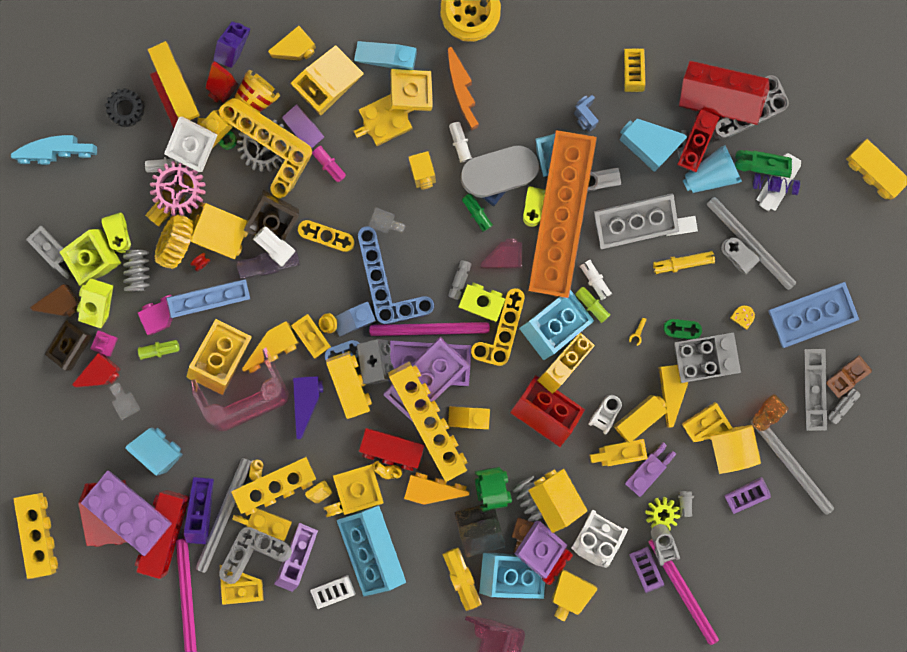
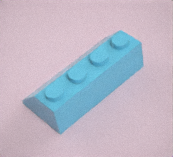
M379 506L336 520L363 597L389 591L406 583Z

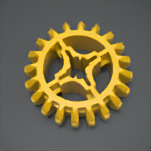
M177 214L170 217L156 245V263L171 269L181 263L192 239L194 228L192 220Z

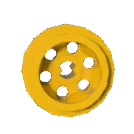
M441 0V19L444 27L453 37L462 41L475 42L486 38L495 30L500 20L501 4L499 0H485L487 2L485 7L480 5L482 0H459L461 2L459 7H455L453 4L456 0ZM469 9L470 11H475L476 14L471 16V14L466 15L465 12ZM459 15L461 17V21L457 22L454 19V16ZM482 15L487 16V19L484 22L480 20V17ZM467 24H474V27H467Z

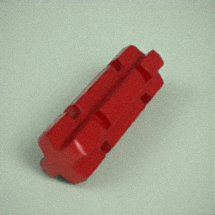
M565 549L547 578H542V581L547 585H551L555 580L554 577L559 575L565 567L566 561H569L573 554Z

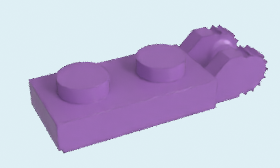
M664 442L653 453H650L647 457L648 459H645L624 483L639 497L666 469V465L676 455L672 451L668 453L662 462L656 458L665 450L667 445Z

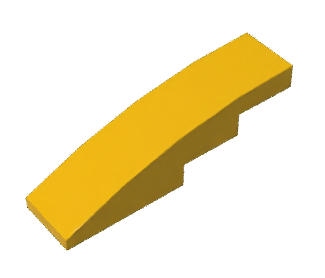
M165 41L149 48L148 52L178 118L184 117L192 120L199 117L200 114L168 43Z

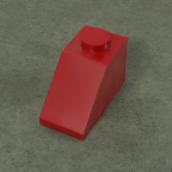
M98 353L72 385L74 387L113 384L119 377L118 372L121 369L104 354Z

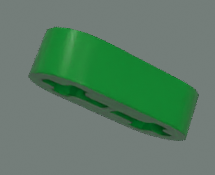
M670 319L664 323L663 332L668 337L691 340L701 336L702 327L695 321ZM673 322L675 327H681V331L677 330L671 334L667 326H670ZM694 325L698 332L691 336V333L684 331V328H691Z

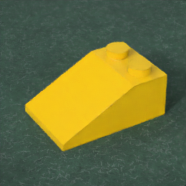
M215 319L191 362L186 377L223 395L252 336Z

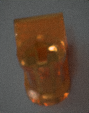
M776 394L771 395L753 417L755 428L759 431L767 430L771 424L779 421L789 410V407Z

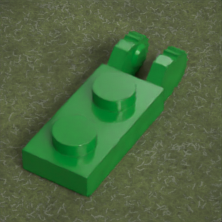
M738 150L735 154V158L738 159L735 162L737 170H750L780 177H791V157L747 150Z

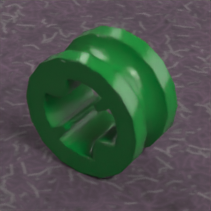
M229 131L226 135H230L232 142H228V145H225L222 139L218 142L225 150L233 149L237 144L236 136L233 132Z

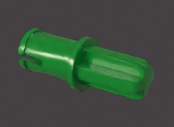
M471 193L462 198L463 203L472 215L470 217L474 218L482 232L493 226L484 213V208L480 207Z

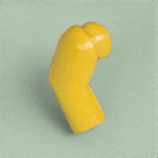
M379 461L374 462L372 465V470L384 479H398L402 475V470L396 465L384 466Z

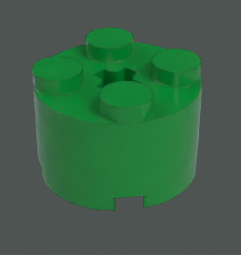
M500 467L475 471V475L478 476V478H475L478 501H483L484 506H480L482 511L507 507L508 503H512L510 491L506 490L505 483H508L506 471H503Z

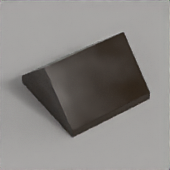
M65 320L45 355L63 370L72 371L93 336Z

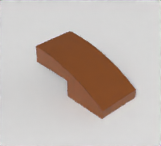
M858 355L828 379L826 384L840 398L855 387L856 383L869 375L872 369Z

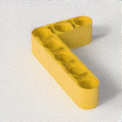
M236 98L228 100L219 109L221 118L285 159L270 187L271 193L275 197H285L294 188L312 155L311 147ZM229 107L233 108L234 113L229 110ZM246 118L250 119L251 124L246 121ZM263 129L268 131L269 136L263 132ZM280 140L285 142L286 147L281 144ZM297 151L303 154V158L298 155ZM288 167L293 169L294 174L289 171ZM279 183L283 184L285 189H282Z

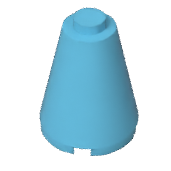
M726 145L721 146L704 159L696 173L691 170L686 173V179L683 180L687 191L692 190L693 193L742 182Z

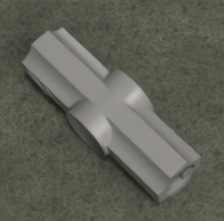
M619 168L591 172L590 177H593L596 183L594 186L588 187V192L621 185Z

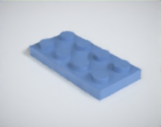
M845 282L768 310L782 348L859 320Z

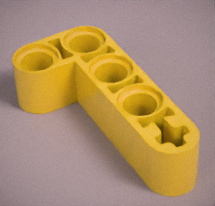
M514 288L507 293L493 345L483 342L475 343L471 349V355L474 359L497 366L507 363L524 303V293L521 290ZM514 293H518V297L521 298L520 301L515 303V308H519L518 311L513 308H506L507 305L511 306L512 299L509 297L510 295L513 296ZM507 312L515 314L516 319L513 323L505 321L504 315ZM503 331L510 334V341L507 343H503L499 339V335ZM477 346L485 348L486 354L483 357L475 355L474 349ZM497 351H502L505 354V360L501 363L496 362L494 359V354Z

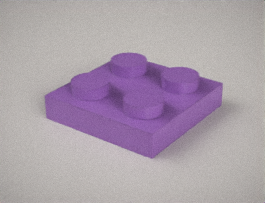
M535 521L514 554L541 578L546 579L567 547V544L552 533L541 521Z

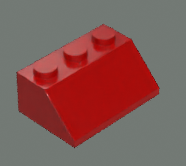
M535 375L510 413L561 447L571 435L585 409L558 390L552 394L537 381L539 377Z

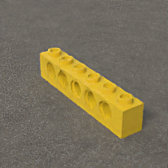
M409 361L388 372L390 380L445 482L466 472L465 464L468 462L463 452L459 454L455 448L459 445L454 435L449 436L446 430L449 429L446 420L439 418L437 412L440 409L435 400L430 401L428 395L431 392L426 383L421 384L418 378L421 376V373L417 366H412ZM408 382H415L416 386L414 389L408 390L405 388ZM419 399L425 400V404L422 407H416L415 402ZM427 417L435 418L434 422L430 425L424 423ZM438 434L444 436L443 440L440 442H435L433 440L434 437ZM446 452L453 453L450 459L443 458Z

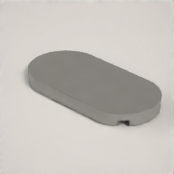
M512 146L470 159L462 169L461 183L468 193L480 198L488 197L529 184L538 173L539 163L536 155L530 149L523 146Z

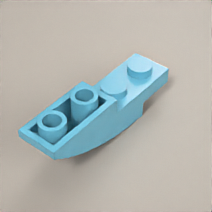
M73 135L54 136L31 142L11 153V158L18 160L19 164H30V161H38V164L50 165V161L57 162V154L59 157H71V154H78L80 158H91V155H97V146L94 144L77 143V138Z

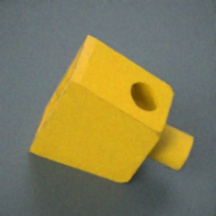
M562 569L552 597V602L559 605L554 616L565 621L570 611L579 615L598 588Z

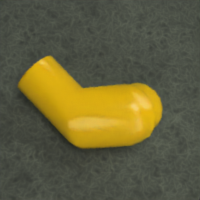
M257 459L251 462L249 478L252 481L262 477L263 462Z

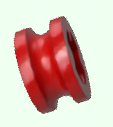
M205 253L200 254L190 263L191 266L196 267V272L202 270L211 261L209 258H205Z

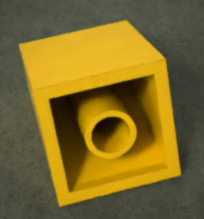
M196 201L195 203L199 207L198 209L193 207L189 217L193 221L194 226L190 242L235 259L241 253L243 238L248 235V232L244 231L247 220L207 203Z

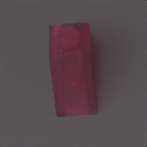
M505 239V242H501L481 262V268H521L522 242H517V239Z

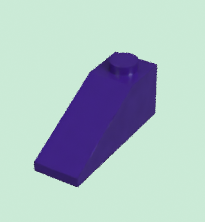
M318 376L293 378L297 439L303 438L320 399V393L324 392L323 380L319 381Z
M193 477L184 529L186 543L207 544L214 479Z

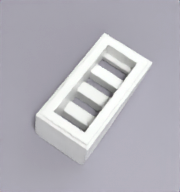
M348 575L310 590L317 609L356 594ZM340 583H344L347 593H343ZM335 585H336L337 590H338V592H339V596H337V597H336L335 592H334L333 587H332V586H335ZM329 588V591L332 596V599L330 600L325 591V589ZM317 592H322L325 602L321 603Z

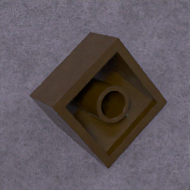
M263 190L253 206L244 231L255 236L265 226L280 240H285L299 217V209Z

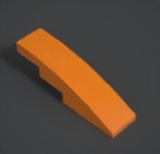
M449 47V68L454 92L462 114L472 131L479 126L470 110L475 106V101L467 87L472 85V80L453 48Z

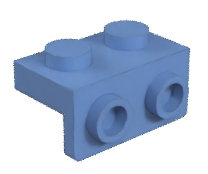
M593 95L589 98L584 96L575 106L576 110L574 113L578 118V125L583 130L587 129L588 132L592 131L599 122L588 108L595 99Z

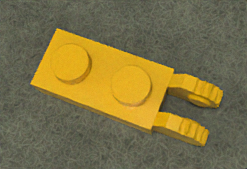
M257 508L258 511L251 514L249 520L240 515H233V520L282 541H285L292 521Z

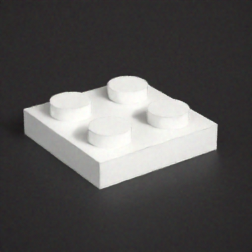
M179 117L164 154L198 172H202L217 134L184 117Z

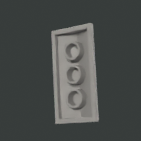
M673 193L594 211L595 227L601 249L679 232Z

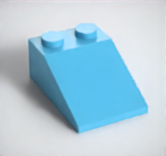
M570 290L569 298L558 297L519 329L541 358L545 360L560 350L594 320Z
M149 428L125 447L156 476L167 473L183 455L180 452L181 448L172 441L170 443L164 438L166 434L159 428Z
M483 553L480 594L489 597L544 599L545 582L516 555Z

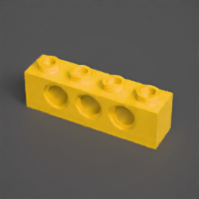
M307 457L235 489L231 491V494L240 514L245 513L248 516L258 511L256 507L262 504L267 507L276 503L275 498L283 495V498L295 494L294 489L298 487L304 490L312 486V481L316 480V477ZM290 473H295L298 476V482L295 485L290 484L287 480ZM272 481L280 485V490L277 493L269 491V484ZM253 490H258L261 493V499L258 502H253L250 499V493Z
M43 493L13 498L27 579L56 573L58 561L53 556L52 549H54L55 545L54 539L50 537L49 533L51 521L46 515L48 507L46 497H43ZM31 510L37 512L38 517L36 520L30 518ZM34 530H38L41 533L40 540H36L33 537ZM38 550L43 551V560L37 558L36 553Z

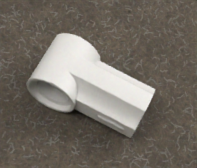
M265 226L253 238L280 266H283L296 252L284 240H280Z

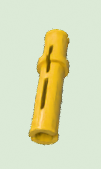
M710 251L679 258L674 256L670 257L669 260L653 262L654 274L657 275L670 271L675 273L680 269L714 264L715 257H712L714 253Z

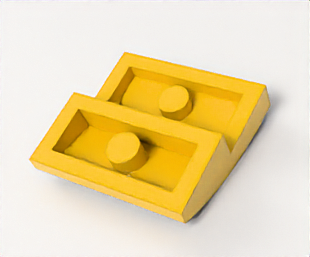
M753 425L734 427L731 431L711 434L719 474L761 464Z

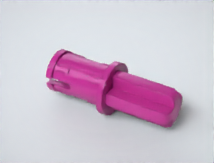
M321 145L312 152V155L323 166L322 169H326L336 182H340L345 178L346 174L334 162L335 158H331Z

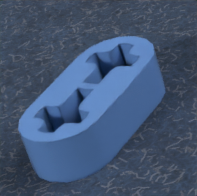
M351 340L331 347L325 352V360L329 358L328 356H331V351L335 353L342 352L343 354L345 350L350 349V344L357 346L360 343ZM356 350V358L359 357L358 350Z

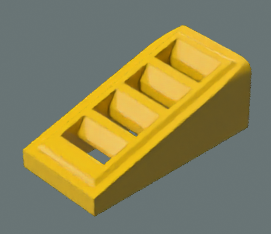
M624 49L625 92L645 91L644 49ZM628 57H640V59L629 60ZM629 65H640V67H629ZM629 73H640V75L629 76Z
M323 480L305 492V495L314 503H320L333 492L327 482Z

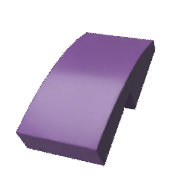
M297 104L282 117L294 134L307 143L311 149L324 138L317 126Z

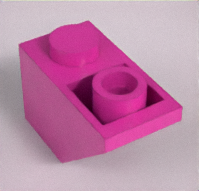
M172 295L161 298V302L156 305L150 303L141 307L142 311L138 312V315L147 335L156 334L170 327L173 318H170L166 297Z

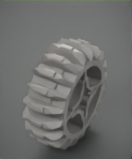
M243 132L239 133L244 140H237L239 145H243L237 148V151L245 152L240 158L242 160L247 159L245 162L247 166L252 164V169L256 170L259 165L260 172H264V167L266 166L268 172H271V165L279 169L277 162L280 161L283 164L284 159L277 154L272 159L261 161L267 153L274 152L266 147L261 150L262 147L258 142ZM280 140L281 144L286 147L285 142ZM249 142L257 146L255 158L249 152Z

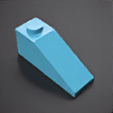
M358 41L354 62L392 69L414 70L417 49L398 44Z

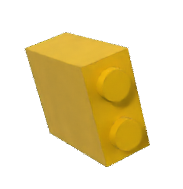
M650 395L613 425V427L626 442L631 443L668 412L665 408L667 404L660 396Z
M553 469L544 474L545 477L543 476L534 481L535 486L528 490L552 533L567 527L587 512L565 469L557 472Z

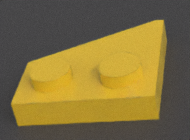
M716 402L682 423L683 428L693 442L706 439L712 440V433L732 430V426Z
M228 571L227 576H232L233 572ZM242 573L239 580L234 584H228L220 578L222 605L264 601L262 580Z

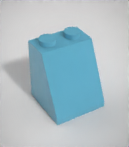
M636 119L634 122L630 120L620 132L622 136L619 140L655 172L687 136Z

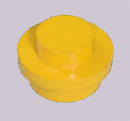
M326 313L319 319V327L325 333H333L337 329V320L331 313Z

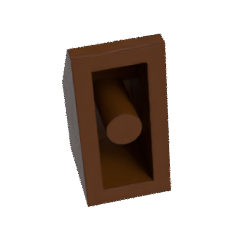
M63 284L30 308L32 311L61 316L68 315L70 317L77 313L80 301L69 285Z

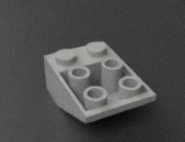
M734 333L674 343L681 383L741 373Z

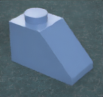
M369 302L335 316L337 320L336 330L339 337L376 322Z

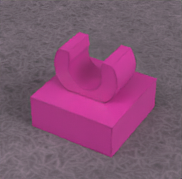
M98 330L90 349L111 357L118 338Z

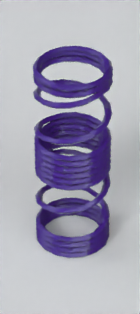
M756 173L754 176L753 189H757L759 182L760 190L767 176L768 191L779 193L782 181L785 179V193L787 194L792 180L794 181L792 195L797 196L799 193L800 180L792 179L787 187L786 178L782 179L778 176H772L769 184L768 175L764 176L762 182L760 174Z

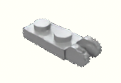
M40 225L26 240L54 269H57L68 279L70 277L69 272L60 265L64 261L60 251L64 248Z

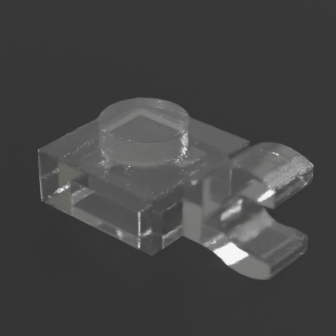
M375 208L369 227L388 234L390 229L404 233L406 225L394 221L395 214Z
M119 383L110 387L113 395L117 398L112 404L121 420L140 411L131 392L125 395Z

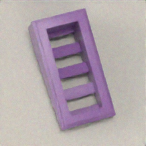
M760 477L726 494L725 498L733 514L771 498V494L763 478ZM759 485L763 493L762 495H759L756 486ZM748 490H752L755 496L754 499L751 498ZM743 492L748 500V502L746 503L744 502L741 496V493ZM734 496L737 497L740 503L738 507L733 499Z
M648 547L629 554L645 593L664 586ZM647 554V559L639 562L636 561L637 558ZM651 563V566L640 570L639 566ZM654 570V574L643 577L642 574ZM654 578H657L658 580L657 582H654L650 585L646 584L647 581L652 580Z

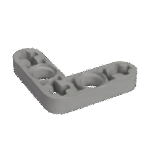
M245 527L239 532L220 569L219 576L224 582L234 584L239 580L254 550L284 562L291 557L292 549L288 544L251 527ZM247 535H249V536L251 535L252 538H251V539H246V536H247ZM268 539L269 546L266 549H261L262 541ZM275 547H277L278 549H281V550L284 549L285 552H284L283 554H282V553L279 554V553H278L277 551H275L274 549H275ZM238 551H243L244 555L242 559L236 560V553ZM228 571L233 572V575L227 576Z

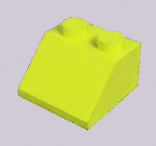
M101 229L88 230L60 251L61 256L79 286L87 284L90 278L95 280L106 275L121 264Z

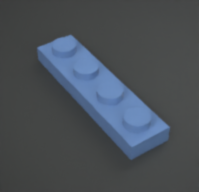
M246 279L166 297L170 318L248 300L250 296Z

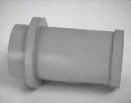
M680 491V495H678V498H680L679 515L691 517L692 498H694V495H692V491Z

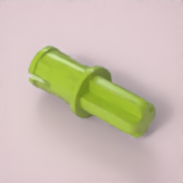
M581 287L576 292V296L587 307L586 310H590L600 323L604 322L611 315L598 302L599 299L596 300L585 287Z
M177 340L163 343L155 342L154 345L139 347L138 354L141 360L155 356L160 358L162 355L178 352L180 350Z

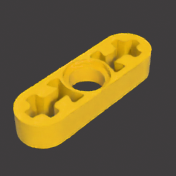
M309 220L302 221L298 226V232L304 239L343 252H349L354 248V238L348 233ZM310 224V228L317 231V227H320L317 239H314L315 234L310 232L304 235L305 232L302 228ZM326 230L332 233V239L328 242L321 240V233ZM336 233L340 234L338 238L341 240H345L348 237L351 245L342 248L343 244L337 241L336 246L332 245L336 239Z

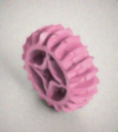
M172 161V168L164 164L166 170L163 172L158 168L157 171L160 173V176H152L157 182L150 183L151 187L156 188L151 190L150 194L157 195L152 200L154 203L160 202L157 206L159 209L165 207L164 213L168 214L171 210V214L176 216L179 210V214L184 216V209L190 214L192 213L191 206L196 209L199 207L195 203L196 201L203 202L199 194L205 195L206 192L200 188L205 187L206 184L199 182L203 179V176L201 174L196 176L198 171L191 170L188 166L184 168V164L180 162L177 167L176 162ZM177 173L172 182L164 183L170 175ZM183 174L191 177L194 188L184 185ZM177 184L184 188L179 193L172 189L175 186L177 187ZM162 190L172 193V204L164 199ZM192 194L189 200H187L185 203L179 204V202H181V198L184 195Z

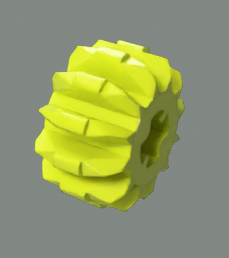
M666 497L662 498L661 503L658 498H655V506L652 503L648 504L652 511H645V514L651 515L646 521H654L651 524V528L658 524H663L670 531V523L677 526L673 519L680 518V515L674 514V512L679 510V507L672 508L674 501L670 500L667 503ZM665 509L664 512L667 513V516H663V520H660L661 517L658 516V512L661 513Z

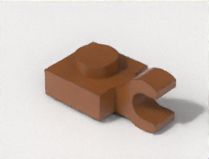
M517 518L512 537L517 539L513 550L514 553L534 522Z

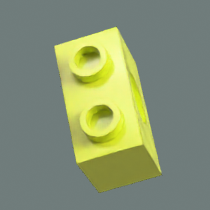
M91 278L86 285H82L79 292L81 301L77 307V312H79L78 321L102 328L109 317L113 285Z
M472 283V286L467 284L459 308L497 322L505 301L502 298L503 294L491 290V293L483 290V286ZM478 297H487L488 305L480 307L477 304Z

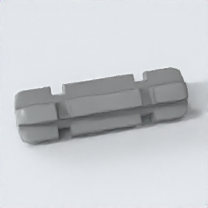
M460 261L458 267L460 270L456 272L452 283L453 289H450L448 294L449 297L456 300L460 299L462 293L460 290H463L468 277L467 271H470L472 266L470 262Z
M853 388L847 392V397L844 396L834 408L835 411H831L828 415V419L837 424L842 419L841 416H844L854 403L852 402L858 400L860 393Z

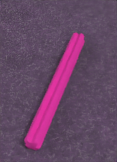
M488 322L371 325L369 327L371 336L489 333L490 324Z
M185 538L176 540L184 647L185 652H197L188 543H186Z
M650 539L649 544L655 553L653 540ZM672 560L665 562L662 565L708 644H715L719 641V638Z

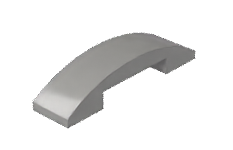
M805 349L806 431L827 430L825 349Z

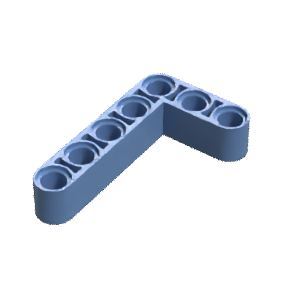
M371 227L361 228L358 233V239L378 321L382 324H392L431 314L434 310V303L431 298L426 296L392 303L376 232ZM366 231L373 233V238L369 242L362 239V235ZM368 252H377V259L375 261H368ZM375 270L382 272V278L379 281L371 279V274ZM379 290H384L387 293V297L383 301L376 299V292ZM424 300L429 301L431 304V308L426 312L421 311L419 308L420 303ZM403 305H408L411 308V313L408 316L400 314V308ZM387 309L391 312V318L384 321L380 318V313Z

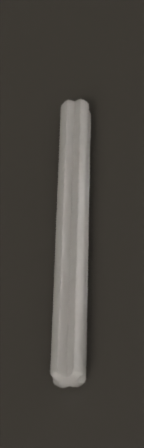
M716 197L711 198L707 202V206L747 248L759 257L761 263L786 289L789 290L794 287L796 281Z
M761 416L754 417L751 420V424L822 512L826 515L830 514L834 510L832 504Z
M242 458L207 539V544H205L196 565V569L200 572L205 573L235 505L231 491L242 487L252 462L246 458Z

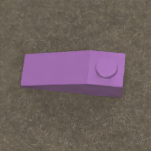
M301 523L298 524L289 545L292 549L291 557L287 561L282 562L274 585L292 592L299 586L318 530Z

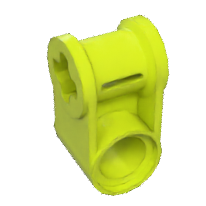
M531 186L528 187L523 221L527 226L535 227L541 221L546 190ZM531 212H534L535 217L538 218H534V220L531 221L529 220L530 217L527 215H530Z
M123 213L102 218V225L110 247L118 253H126L124 250L130 249L131 241ZM119 239L123 240L120 247L116 245L119 243Z

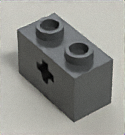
M376 339L357 344L363 384L374 385L391 381L388 372L394 370V367L391 363V348L388 340Z

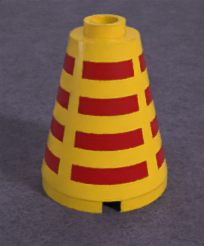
M248 70L234 98L260 113L280 97V94L277 92L275 95L273 93L275 88L257 73L252 76L251 73L253 71ZM229 107V110L234 113L233 108Z

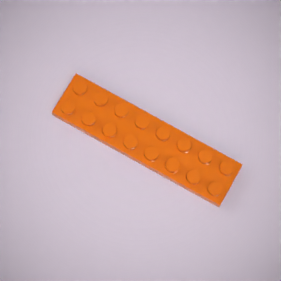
M556 130L529 291L569 298L597 137Z

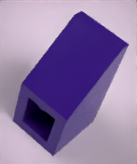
M232 21L217 41L213 61L232 68L240 57L250 33V28Z

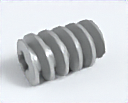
M124 250L128 254L123 255V259L129 261L123 264L124 267L129 269L123 272L124 275L129 276V278L123 280L124 283L129 284V286L124 288V291H145L144 288L150 286V284L144 282V280L150 278V276L144 274L145 271L149 270V267L143 266V264L149 262V259L143 258V256L149 254V251Z
M534 476L519 482L513 489V492H520L516 499L524 500L520 506L528 507L524 511V514H531L528 521H537L543 518L528 491L535 486L534 483H531Z

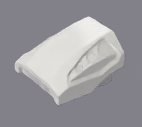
M592 510L571 548L577 555L589 562L607 568L619 549L628 529L615 525Z

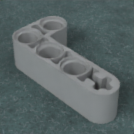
M772 75L765 77L769 78V82L773 85V90L768 92L763 107L764 116L760 117L759 123L779 115L788 107V98L777 77ZM774 100H779L781 102V109H777L774 107ZM724 118L717 122L713 135L718 140H725L755 126V124L746 123L745 126H740L737 120ZM731 124V128H729L725 133L724 131H719L721 127L725 128Z

